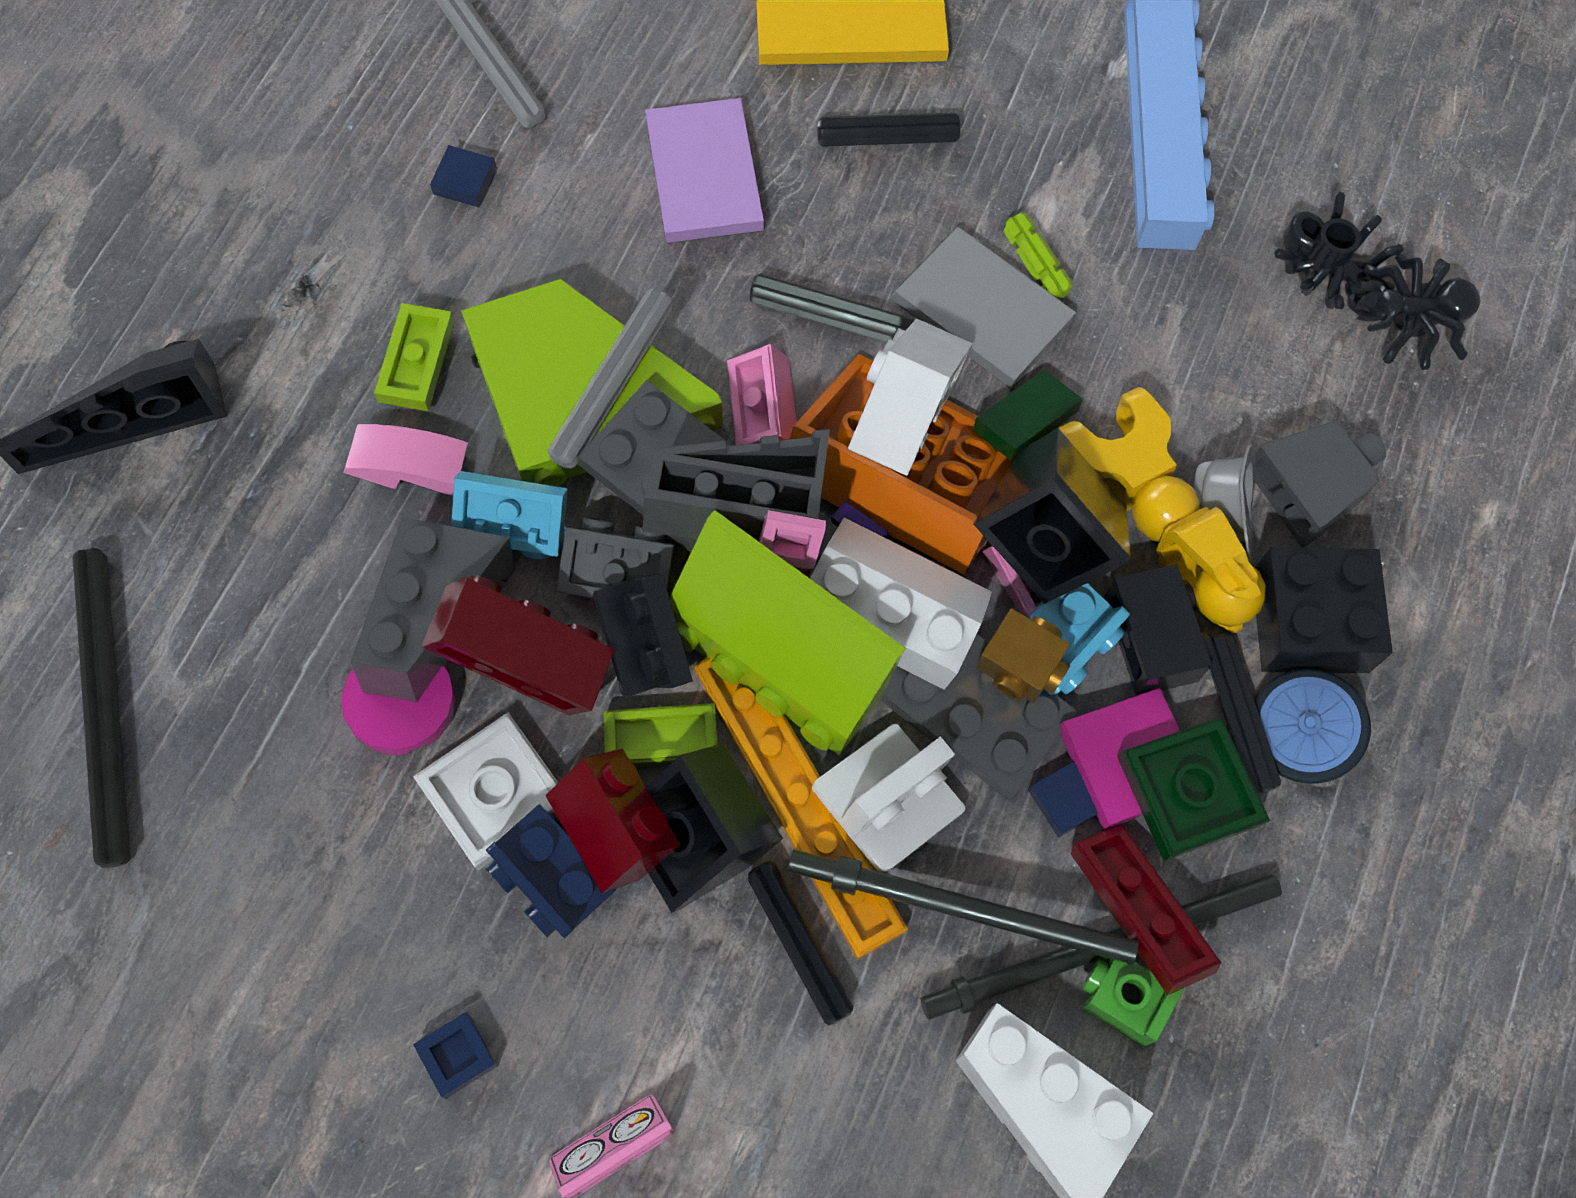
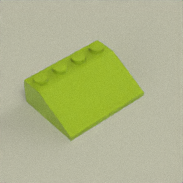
M716 510L707 518L669 598L684 650L692 652L695 649L706 658L712 659L711 667L721 678L731 684L740 682L756 694V701L768 713L776 717H782L784 714L801 728L802 736L810 744L823 751L829 748L838 756H840L878 706L906 649Z

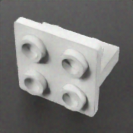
M897 724L889 726L819 777L812 785L813 792L878 872L885 874L965 811V805L945 782L947 777L941 771L954 757L955 753L941 736L922 751H919Z

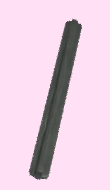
M89 548L76 551L72 559L93 861L101 868H113L129 862L130 847L107 556L100 549Z

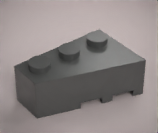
M830 429L813 431L812 436L807 438L779 441L778 435L760 437L759 443L726 446L725 441L654 448L645 493L642 531L697 540L707 518L716 510L758 541L768 510L818 519Z
M405 517L401 518L351 660V665L363 692L412 702L419 701L438 671L448 662L447 659L421 648L445 587L470 576L484 577L498 585L502 581L507 582L516 570L509 537Z

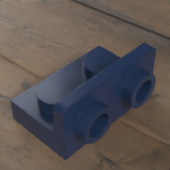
M540 804L498 841L493 842L485 849L493 858L485 869L507 893L518 886L532 904L524 912L547 938L557 930L565 939L584 919L616 891V889L601 893L569 836Z

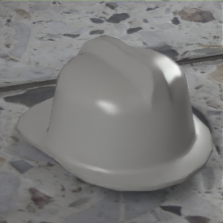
M1249 444L1245 456L1201 463L1196 469L1193 488L1200 500V509L1208 507L1211 510L1217 507L1222 510L1239 541L1246 543L1248 561L1255 567L1252 504L1256 476L1255 446Z

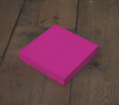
M1160 688L1063 721L1059 725L1062 731L1060 736L1072 762L1075 761L1097 809V817L1103 830L1143 816L1117 756L1123 750L1180 731Z

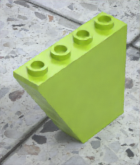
M561 279L461 310L472 346L521 481L558 487L567 478L587 472L578 464L572 469H566L554 463L549 458L548 448L621 333L624 325ZM650 344L594 437L646 380L712 431L723 426L722 401L718 393Z

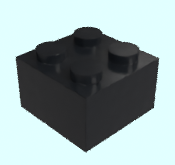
M1270 547L1255 566L1260 571L1265 583V602L1261 612L1256 615L1262 672L1318 669L1330 673H1370L1393 653L1380 549Z

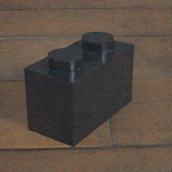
M1170 565L1114 578L1104 596V600L1113 608L1123 606L1130 613L1129 617L1120 625L1125 633L1118 643L1135 695L1138 696L1158 688L1162 691L1199 682L1212 666L1213 646L1207 632L1204 630L1200 631L1194 614L1196 609L1194 590L1187 580L1183 581L1178 565Z

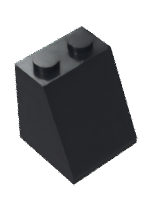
M1059 428L1019 451L973 524L1044 604L1126 565L1130 559L1126 505Z

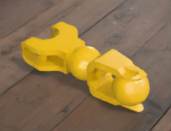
M1137 387L1121 395L1116 411V422L1123 432L1124 437L1108 440L1096 437L1079 421H1071L1059 427L1062 433L1126 505L1127 511L1132 509V516L1137 529L1148 539L1159 542L1156 549L1159 555V567L1178 565L1183 581L1187 580L1191 584L1196 598V606L1199 607L1200 612L1205 617L1229 632L1236 633L1243 628L1244 624L1261 612L1265 602V583L1260 571L1249 563L1245 549L1222 510L1217 507L1211 510L1208 507L1200 509V500L1195 489L1183 479L1173 477L1177 464L1173 461L1167 449L1171 436V419L1148 391L1142 387Z

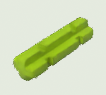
M1021 212L1016 216L1010 217L1005 222L1004 234L1013 246H1019L1016 252L1034 280L1042 282L1041 287L1058 300L1067 297L1071 293L1073 282L1064 269L1058 270L1057 267L1060 265V262L1041 233L1033 232L1037 227L1029 215Z

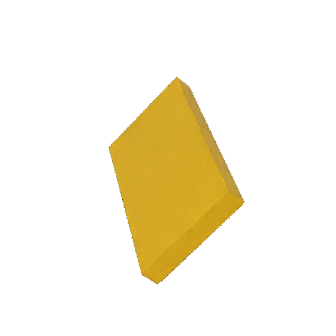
M756 0L759 65L947 61L949 46L944 0Z

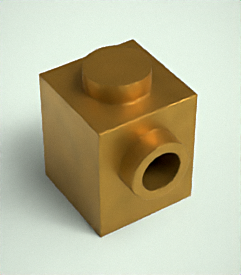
M1011 608L981 654L976 668L994 678L993 686L1007 697L1016 701H1022L1025 697L1035 703L1043 689L1054 694L1071 665L1061 660L1070 643L1061 638L1063 636L1062 632L1049 621L1040 617H1034L1030 620Z

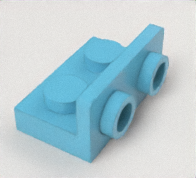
M460 471L454 478L451 526L509 537L511 548L519 550L522 555L529 558L544 559L551 556L558 557L564 543L568 488Z
M1088 583L1046 604L1041 602L1027 617L1030 620L1034 617H1040L1049 621L1062 632L1063 636L1061 638L1070 643L1061 660L1071 666L1054 694L1062 691L1066 695L1075 689L1089 672L1084 667L1085 663L1096 651L1101 655L1105 654L1125 633L1120 625L1129 617L1130 613L1123 606L1113 608Z

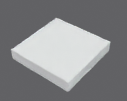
M509 712L413 776L477 871L493 860L485 849L493 842L498 841L538 804L552 818L557 816L545 795L558 781Z

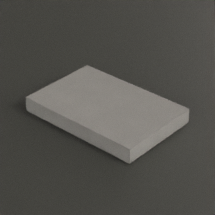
M958 226L895 291L893 300L919 320L942 326L946 332L973 343L967 356L1011 389L1069 327L1076 315L1074 310Z

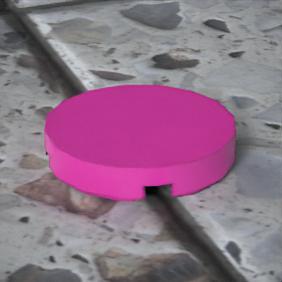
M444 666L438 671L418 702L363 692L356 674L352 670L346 678L341 695L343 718L359 742L375 752L399 756L412 753L411 750L418 749L423 745L427 747L439 739L452 721L456 696L452 678Z

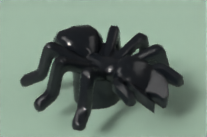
M1339 192L1335 196L1331 218L1326 223L1316 214L1309 211L1295 214L1284 232L1283 243L1286 250L1276 249L1274 255L1277 259L1285 260V272L1287 274H1295L1309 269H1314L1318 272L1312 279H1307L1301 283L1300 288L1305 296L1310 295L1327 275H1332L1325 302L1326 308L1342 310L1345 307L1343 296L1338 295L1341 282L1346 281L1348 283L1346 285V295L1349 298L1348 307L1360 315L1368 311L1364 309L1355 310V304L1364 295L1370 292H1377V290H1359L1358 285L1360 283L1381 281L1387 289L1394 290L1395 288L1394 284L1383 278L1375 279L1362 271L1363 267L1370 264L1377 268L1388 258L1401 254L1404 248L1401 244L1388 247L1370 260L1351 258L1353 253L1359 249L1371 232L1381 223L1382 218L1379 215L1373 216L1359 232L1354 224L1341 219L1344 210L1345 194Z
M1404 254L1396 255L1395 259L1401 269L1412 268L1411 292L1400 269L1396 265L1376 268L1367 264L1363 267V272L1375 279L1391 277L1397 288V291L1387 289L1381 281L1362 282L1358 285L1359 290H1377V292H1370L1364 295L1354 306L1355 310L1364 309L1369 311L1360 314L1356 319L1362 321H1381L1370 324L1367 327L1369 332L1387 329L1392 325L1393 320L1401 331L1383 357L1384 363H1392L1400 349L1411 337H1420L1427 333L1426 344L1420 353L1421 370H1428L1431 365V353L1440 338V334L1435 327L1437 324L1452 330L1449 343L1459 360H1464L1467 357V352L1461 344V339L1465 332L1464 323L1477 313L1481 302L1479 292L1474 284L1458 277L1449 279L1441 285L1440 282L1450 270V264L1443 259H1438L1433 267L1434 275L1429 283L1422 284L1423 262L1421 258L1407 259Z

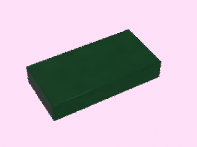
M1043 370L978 416L975 420L973 431L1012 461L1021 449L1049 434L1079 412L1083 399L1046 370Z

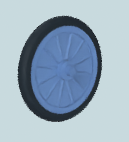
M1297 669L1285 672L1268 682L1255 698L1278 773L1286 779L1307 784H1318L1335 780L1351 771L1360 762L1368 748L1371 736V720L1367 706L1352 685L1333 673L1318 669Z

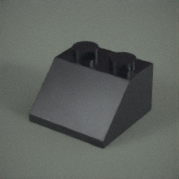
M724 743L680 755L646 786L680 843L679 847L648 873L671 913L679 911L748 869L783 839Z

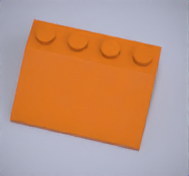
M858 354L796 422L789 439L807 438L812 436L813 431L830 429L821 498L837 507L846 502L886 529L892 538L912 546L934 558L940 564L965 575L987 541L973 524L1014 460L1010 461L973 431L975 420L978 417L976 414L949 400L946 401L936 422H931L927 431L929 433L922 449H919L907 476L848 450V446L874 387V383L866 380L873 361Z

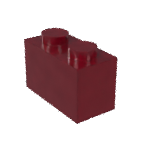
M623 748L583 758L545 795L601 893L641 880L680 846L668 825L666 817L657 807L639 777L636 767L630 762Z

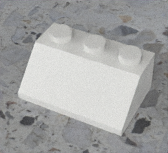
M843 518L810 577L812 581L906 648L897 665L898 667L944 690L958 674L982 624L992 594L986 588L846 518Z

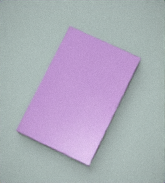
M741 98L646 109V124L666 243L763 231L764 219Z

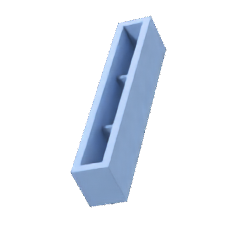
M1127 0L1124 7L1137 248L1196 250L1204 231H1209L1212 228L1214 220L1213 200H1207L1206 188L1211 177V161L1209 158H1204L1203 147L1208 136V119L1201 117L1200 112L1205 95L1204 77H1198L1197 70L1202 56V39L1195 37V28L1199 18V0Z

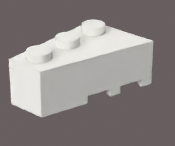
M917 318L906 331L899 328L893 340H888L884 350L878 351L871 365L866 380L874 383V387L848 446V450L907 476L919 449H922L929 433L927 431L931 422H936L956 383L973 343Z
M998 1003L987 1011L956 1059L958 1065L1001 1123L1006 1125L1026 1152L1029 1161L1038 1172H1041L1059 1198H1103L1153 1115V1112Z

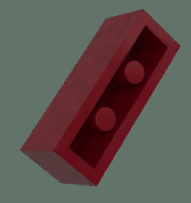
M465 577L445 587L421 648L566 715L593 710L615 650L597 641L599 635L595 631L578 624H568L566 626L550 618L551 612L546 607L528 600L517 602L501 594V586L484 577Z

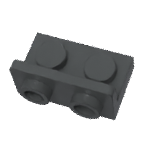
M583 517L582 525H572L565 529L556 592L593 598L595 590L661 572L667 592H669L674 555L678 553L679 543L667 540V535L642 531V526H636L635 534L614 531V521Z

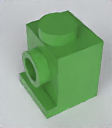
M1099 958L1082 985V989L1090 994L1081 1009L1140 1046L1145 1047L1158 1040L1184 988L1167 995L1152 972L1138 963L1134 962L1132 965L1110 958L1105 962ZM1124 983H1128L1139 990L1140 1000L1137 1004H1130L1123 998L1121 990Z

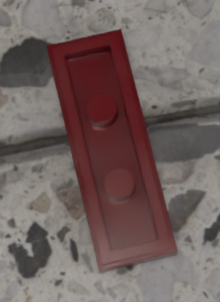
M1122 823L1073 844L1071 856L1128 939L1139 941L1137 952L1167 995L1217 973L1222 962Z

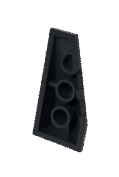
M199 339L169 343L162 349L147 352L0 438V456L17 474L227 417L215 364Z

